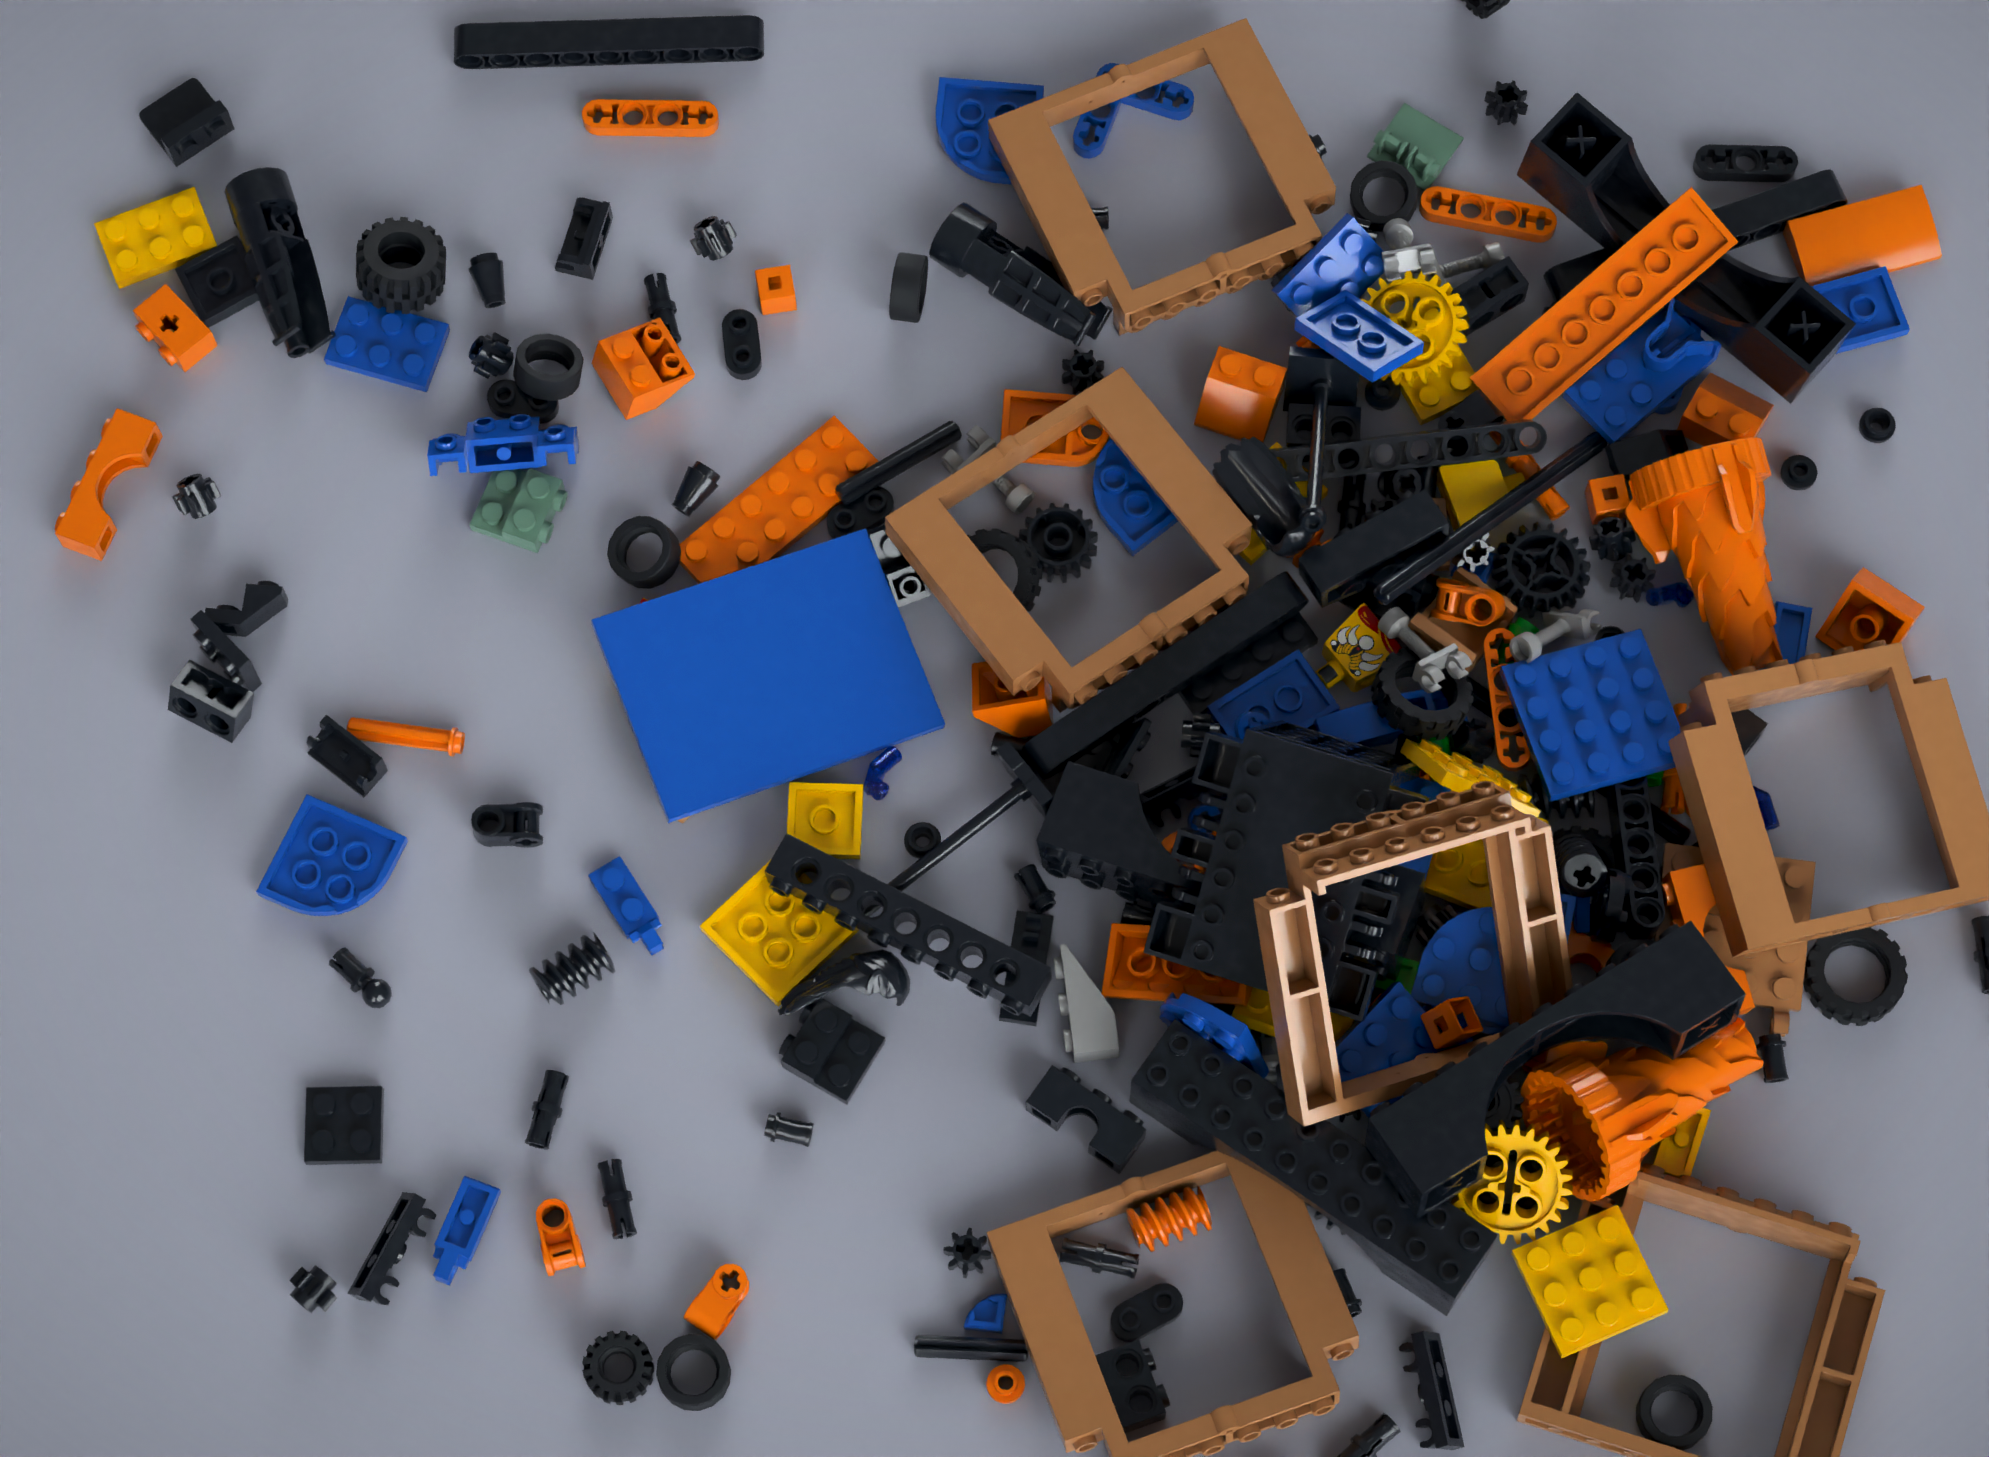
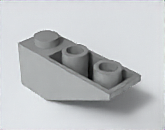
M1060 945V957H1053L1056 980L1063 979L1065 993L1058 994L1060 1015H1068L1069 1029L1063 1030L1065 1052H1073L1074 1063L1119 1058L1120 1048L1114 1010L1067 945Z

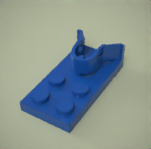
M1675 298L1671 299L1659 313L1564 391L1563 398L1609 444L1621 441L1718 357L1722 345L1718 341H1705L1673 309Z

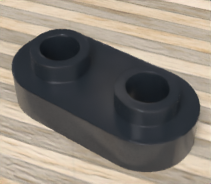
M736 309L729 312L722 322L726 367L729 374L734 378L749 380L755 377L762 367L758 324L751 312L744 309ZM737 322H743L746 324V326L742 329H736L734 327V325ZM742 354L749 356L747 361L741 362L737 360L738 356Z
M499 380L491 385L487 393V401L491 411L501 418L509 419L514 415L526 414L530 417L539 416L540 424L553 420L559 412L558 400H546L544 404L536 405L534 404L536 398L524 393L514 380ZM508 392L511 396L506 400H502L499 398L500 394Z
M878 486L849 504L842 502L834 507L827 516L829 535L835 539L865 528L869 531L884 524L885 517L894 512V501L891 493L887 489ZM873 499H879L882 501V504L878 507H872L869 502ZM842 517L851 519V522L847 525H841L838 521Z
M1160 1283L1119 1304L1111 1315V1329L1114 1335L1124 1342H1133L1175 1321L1180 1316L1183 1307V1298L1180 1291L1171 1284ZM1161 1296H1166L1171 1300V1305L1167 1308H1161L1157 1305L1156 1300ZM1127 1314H1132L1137 1318V1323L1134 1326H1127L1123 1323V1317Z

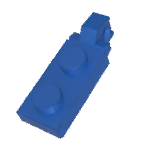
M619 856L590 873L588 877L626 938H630L633 944L641 939L651 956L663 950V942L655 931L662 926L659 916L622 858Z
M464 1176L434 1244L436 1249L433 1257L439 1259L433 1274L436 1281L450 1286L458 1267L466 1270L469 1261H472L501 1194L499 1188Z

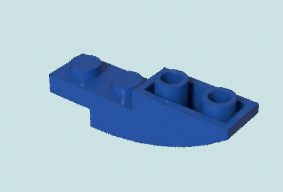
M1421 689L1401 694L1410 703L1425 710L1438 711L1449 708L1448 701L1441 690L1427 693ZM1372 701L1325 715L1314 721L1318 732L1368 747L1392 744L1404 732L1399 728L1396 730L1388 725L1389 721L1379 716L1377 713L1378 707L1373 705Z

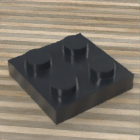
M238 235L175 269L200 320L208 328L259 301L244 259L245 250Z
M202 610L190 619L196 629V632L192 635L201 645L199 647L200 650L212 663L217 661L220 664L228 680L240 686L243 685L252 692L262 685L250 659Z
M382 1086L306 1087L305 1164L382 1163L384 1088Z

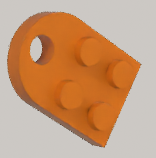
M1004 389L1000 441L1009 435L1013 436L1076 395ZM1093 417L1022 463L1067 467L1084 466L1099 457L1101 450L1108 442L1109 435ZM1087 425H1094L1100 429L1101 435L1097 439H1088L1083 436L1081 430Z

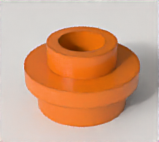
M999 1365L992 1369L987 1377V1391L991 1398L999 1403H1013L1024 1392V1376L1013 1365ZM1003 1377H1009L1013 1381V1386L1008 1390H1003L998 1385L999 1380Z

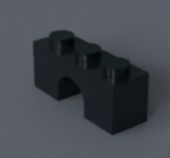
M1052 1065L1027 1099L1026 1111L1055 1131L1059 1130L1066 1119L1074 1115H1084L1092 1119L1098 1131L1089 1143L1088 1153L1120 1174L1145 1139L1146 1129L1142 1126L1144 1122L1129 1110H1125L1122 1113L1111 1105L1112 1100L1102 1091L1094 1088L1091 1092L1079 1084L1081 1079L1071 1070L1063 1067L1060 1071Z

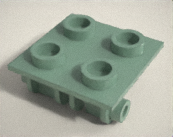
M1404 103L1385 131L1380 130L1374 139L1375 145L1368 153L1367 158L1374 162L1380 160L1393 161L1402 165L1414 177L1416 186L1425 191L1431 187L1464 138Z

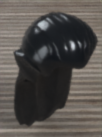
M1254 436L1250 439L1243 437L1241 439V446L1233 443L1225 446L1226 449L1220 451L1221 462L1213 464L1215 469H1213L1212 473L1217 483L1251 522L1252 528L1265 548L1282 557L1294 556L1307 548L1316 533L1306 531L1299 522V511L1302 507L1306 506L1307 498L1303 497L1296 483L1283 468L1281 462L1262 441Z
M881 949L854 953L849 958H844L840 963L828 966L826 970H822L820 974H817L811 980L803 982L792 989L781 1001L778 1013L779 1015L785 1014V1016L792 1014L842 987L854 988L868 996L873 993H880L886 999L897 998L896 1005L901 1006L910 992V978L906 968L892 952Z

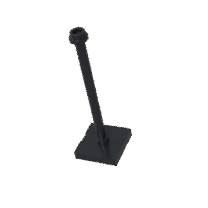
M1290 346L1283 411L1288 412L1289 403L1313 404L1306 506L1302 507L1299 511V522L1306 531L1316 532L1323 527L1327 520V513L1321 507L1328 405L1356 407L1357 384L1359 383L1360 374L1323 349Z
M1009 741L1000 746L997 752L1006 771L1014 779L1010 784L1012 788L895 877L888 885L903 891L1019 800L1025 802L1029 798L1043 817H1046L1053 796ZM871 905L865 909L864 914L869 917L879 910L881 906Z

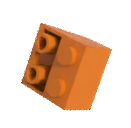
M660 317L598 341L591 363L626 420L658 408L695 376V372Z

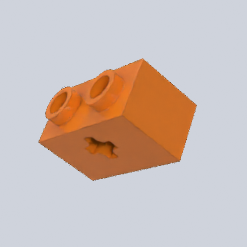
M164 284L133 310L138 321L135 328L147 342L154 340L160 346L158 352L170 366L176 363L184 372L218 346L211 330L167 284Z

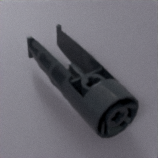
M272 167L257 168L244 172L233 178L226 185L224 192L233 222L241 237L245 250L244 259L252 283L275 337L272 343L278 346L302 329L310 348L308 353L311 354L334 338L336 334L333 330L330 331L326 304L310 243L308 239H305L297 213L298 206L288 175L285 171Z
M963 202L949 214L933 239L929 251L931 259L959 277L963 278L968 274L989 287L988 293L1046 329L1074 341L1073 344L1076 346H1080L1085 335L1090 336L1094 340L1097 339L1113 310L1111 307L1105 306L1101 301L1093 306H1085L1063 287L1052 263L1028 246L1024 250L997 233V223L968 203Z

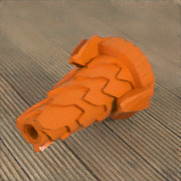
M1759 437L1726 441L1668 457L1636 470L1630 475V480L1628 481L1633 497L1625 510L1628 522L1643 546L1653 556L1655 564L1666 562L1672 549L1679 561L1685 580H1687L1688 585L1693 590L1703 623L1708 621L1720 658L1732 675L1734 671L1744 667L1755 666V669L1759 670L1772 662L1783 660L1774 629L1776 611L1768 586V582L1773 580L1764 550L1767 542L1763 526L1765 509V487L1763 481L1770 477L1772 473L1762 439Z
M1739 1017L1731 1025L1674 1060L1645 1046L1637 1049L1630 1047L1605 1057L1608 1046L1603 1041H1575L1562 1044L1547 1050L1545 1058L1540 1061V1065L1532 1068L1521 1087V1096L1524 1097V1102L1521 1104L1522 1117L1526 1128L1531 1124H1535L1534 1135L1536 1137H1539L1545 1131L1549 1132L1548 1146L1556 1142L1560 1143V1151L1556 1157L1568 1156V1164L1562 1169L1572 1170V1179L1564 1182L1573 1186L1572 1194L1581 1200L1586 1199L1588 1202L1598 1201L1614 1194L1617 1190L1627 1186L1636 1179L1641 1162L1649 1153L1651 1146L1673 1135L1676 1132L1675 1126L1687 1121L1698 1110L1706 1106V1103L1731 1091L1730 1084L1759 1070L1763 1066L1764 1061L1757 1054L1755 1041L1745 1027V1021Z

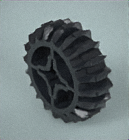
M1537 521L1533 524L1531 532L1522 525L1518 529V535L1513 532L1508 533L1506 536L1507 543H1499L1497 547L1499 554L1494 555L1492 564L1497 567L1492 570L1491 574L1492 579L1498 580L1495 590L1499 593L1506 592L1505 596L1511 602H1516L1515 606L1518 608L1516 613H1519L1523 607L1529 609V618H1533L1536 611H1541V615L1543 612H1550L1551 607L1554 605L1558 610L1564 608V606H1569L1573 609L1577 602L1575 598H1583L1585 594L1583 587L1588 586L1590 576L1586 573L1590 571L1591 564L1583 560L1587 555L1586 548L1576 549L1579 539L1574 537L1567 540L1568 530L1566 528L1562 529L1559 534L1553 532V523L1548 524L1546 530H1541V526ZM1543 548L1545 550L1542 552L1535 553L1530 551L1529 549ZM1557 555L1566 563L1570 577L1565 575L1564 570L1555 562ZM1546 561H1548L1544 574L1539 573L1536 580H1534L1535 570H1538V567L1543 568ZM1512 564L1519 567L1518 571L1526 577L1527 582L1525 586L1515 577ZM1542 588H1548L1554 592L1538 593L1537 591Z

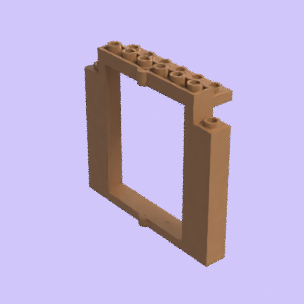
M1247 18L1128 65H1116L1108 73L988 120L989 139L1063 287L1087 307L1099 303L1104 297L1108 296L1113 306V324L1119 336L1127 332H1139L1154 321L1171 319L1184 309L1192 306H1203L1216 296L1226 292L1228 294L1235 293L1253 281L1270 279L1281 270L1297 264L1322 239V234L1311 214H1321L1335 204L1336 186ZM1211 64L1295 225L1226 253H1215L1201 263L1132 290L1050 127Z
M1120 367L1015 435L1003 438L996 447L885 517L887 536L1010 693L1014 696L1021 690L1029 691L1044 677L1052 687L1051 702L1059 713L1067 708L1074 709L1095 697L1099 689H1105L1125 677L1128 670H1134L1154 658L1159 650L1169 648L1184 638L1189 630H1196L1214 618L1218 611L1222 612L1244 598L1248 592L1250 576L1232 555L1241 553L1250 544L1251 522L1123 367ZM1094 417L1213 562L1219 572L1156 613L1148 614L1138 625L1071 667L947 510Z
M1879 640L1866 644L1863 650L1854 651L1853 646L1844 647L1831 653L1832 656L1823 658L1820 653H1813L1801 657L1799 662L1789 664L1787 659L1778 660L1766 665V669L1756 671L1755 666H1748L1734 671L1733 676L1723 677L1721 672L1713 673L1700 678L1701 684L1689 691L1691 698L1690 708L1678 716L1681 726L1679 728L1680 734L1670 739L1668 743L1732 958L1989 901V813L1947 678L1932 680L1931 676L1927 675L1912 679L1901 642L1887 645L1885 640ZM1887 684L1950 889L1794 923L1731 713L1868 685L1870 692Z
M1477 782L1471 786V789L1459 793L1455 791L1443 792L1438 794L1435 800L1425 803H1406L1401 806V810L1372 813L1366 817V820L1358 823L1335 824L1330 828L1331 831L1324 833L1301 834L1295 838V841L1282 845L1289 889H1271L1266 893V896L1253 899L1287 1112L1288 1115L1305 1127L1402 1096L1403 1092L1414 1083L1422 1081L1425 1084L1435 1078V1073L1445 1064L1452 1061L1458 1064L1468 1058V1052L1476 1045L1485 1041L1489 1045L1500 1038V1033L1437 1053H1423L1416 1056L1414 1060L1341 1083L1311 891L1320 896L1326 894L1325 886L1483 839L1509 1025L1514 1022H1519L1520 1025L1533 1018L1531 1015L1537 1008L1547 1002H1551L1552 1005L1564 999L1563 995L1565 992L1573 987L1551 825L1532 814H1524L1512 806L1510 792L1494 784V782Z
M1214 1151L1144 1177L1130 1178L1121 1185L986 1232L989 1248L1066 1453L1074 1450L1076 1453L1089 1451L1098 1445L1097 1442L1103 1440L1109 1457H1192L1197 1454L1209 1456L1220 1452L1225 1448V1444L1236 1440L1242 1443L1252 1441L1262 1434L1261 1431L1272 1427L1277 1429L1288 1428L1297 1423L1298 1418L1302 1416L1326 1414L1332 1411L1340 1401V1390L1327 1359L1332 1358L1334 1361L1351 1356L1354 1353V1349L1359 1348V1334L1304 1200L1271 1178L1233 1157L1219 1151ZM1230 1175L1312 1377L1234 1405L1221 1406L1209 1414L1128 1442L1051 1239L1125 1213L1128 1208H1139L1144 1202L1147 1204L1153 1203L1158 1197L1165 1199L1172 1192L1182 1193L1185 1187L1193 1189L1197 1185L1201 1186Z
M1647 1163L1643 1164L1642 1167L1640 1166V1170L1637 1171L1638 1176L1628 1184L1622 1207H1619L1633 1236L1643 1202L1646 1201L1726 1226L1735 1232L1748 1233L1830 1259L1774 1457H1839L1885 1294V1290L1877 1288V1283L1863 1277H1855L1854 1280L1848 1279L1851 1264L1858 1253L1861 1240H1858L1860 1235L1852 1233L1851 1227L1842 1223L1829 1222V1225L1814 1221L1813 1215L1803 1211L1792 1210L1791 1213L1776 1209L1777 1205L1765 1199L1756 1198L1753 1202L1740 1198L1739 1193L1730 1188L1717 1187L1715 1190L1702 1186V1181L1691 1176L1680 1175L1679 1178L1664 1174L1665 1170L1659 1166ZM1608 1197L1593 1202H1588L1584 1199L1577 1222L1616 1206L1615 1201ZM1545 1326L1517 1418L1518 1422L1626 1457H1701L1580 1418L1602 1341L1561 1359Z

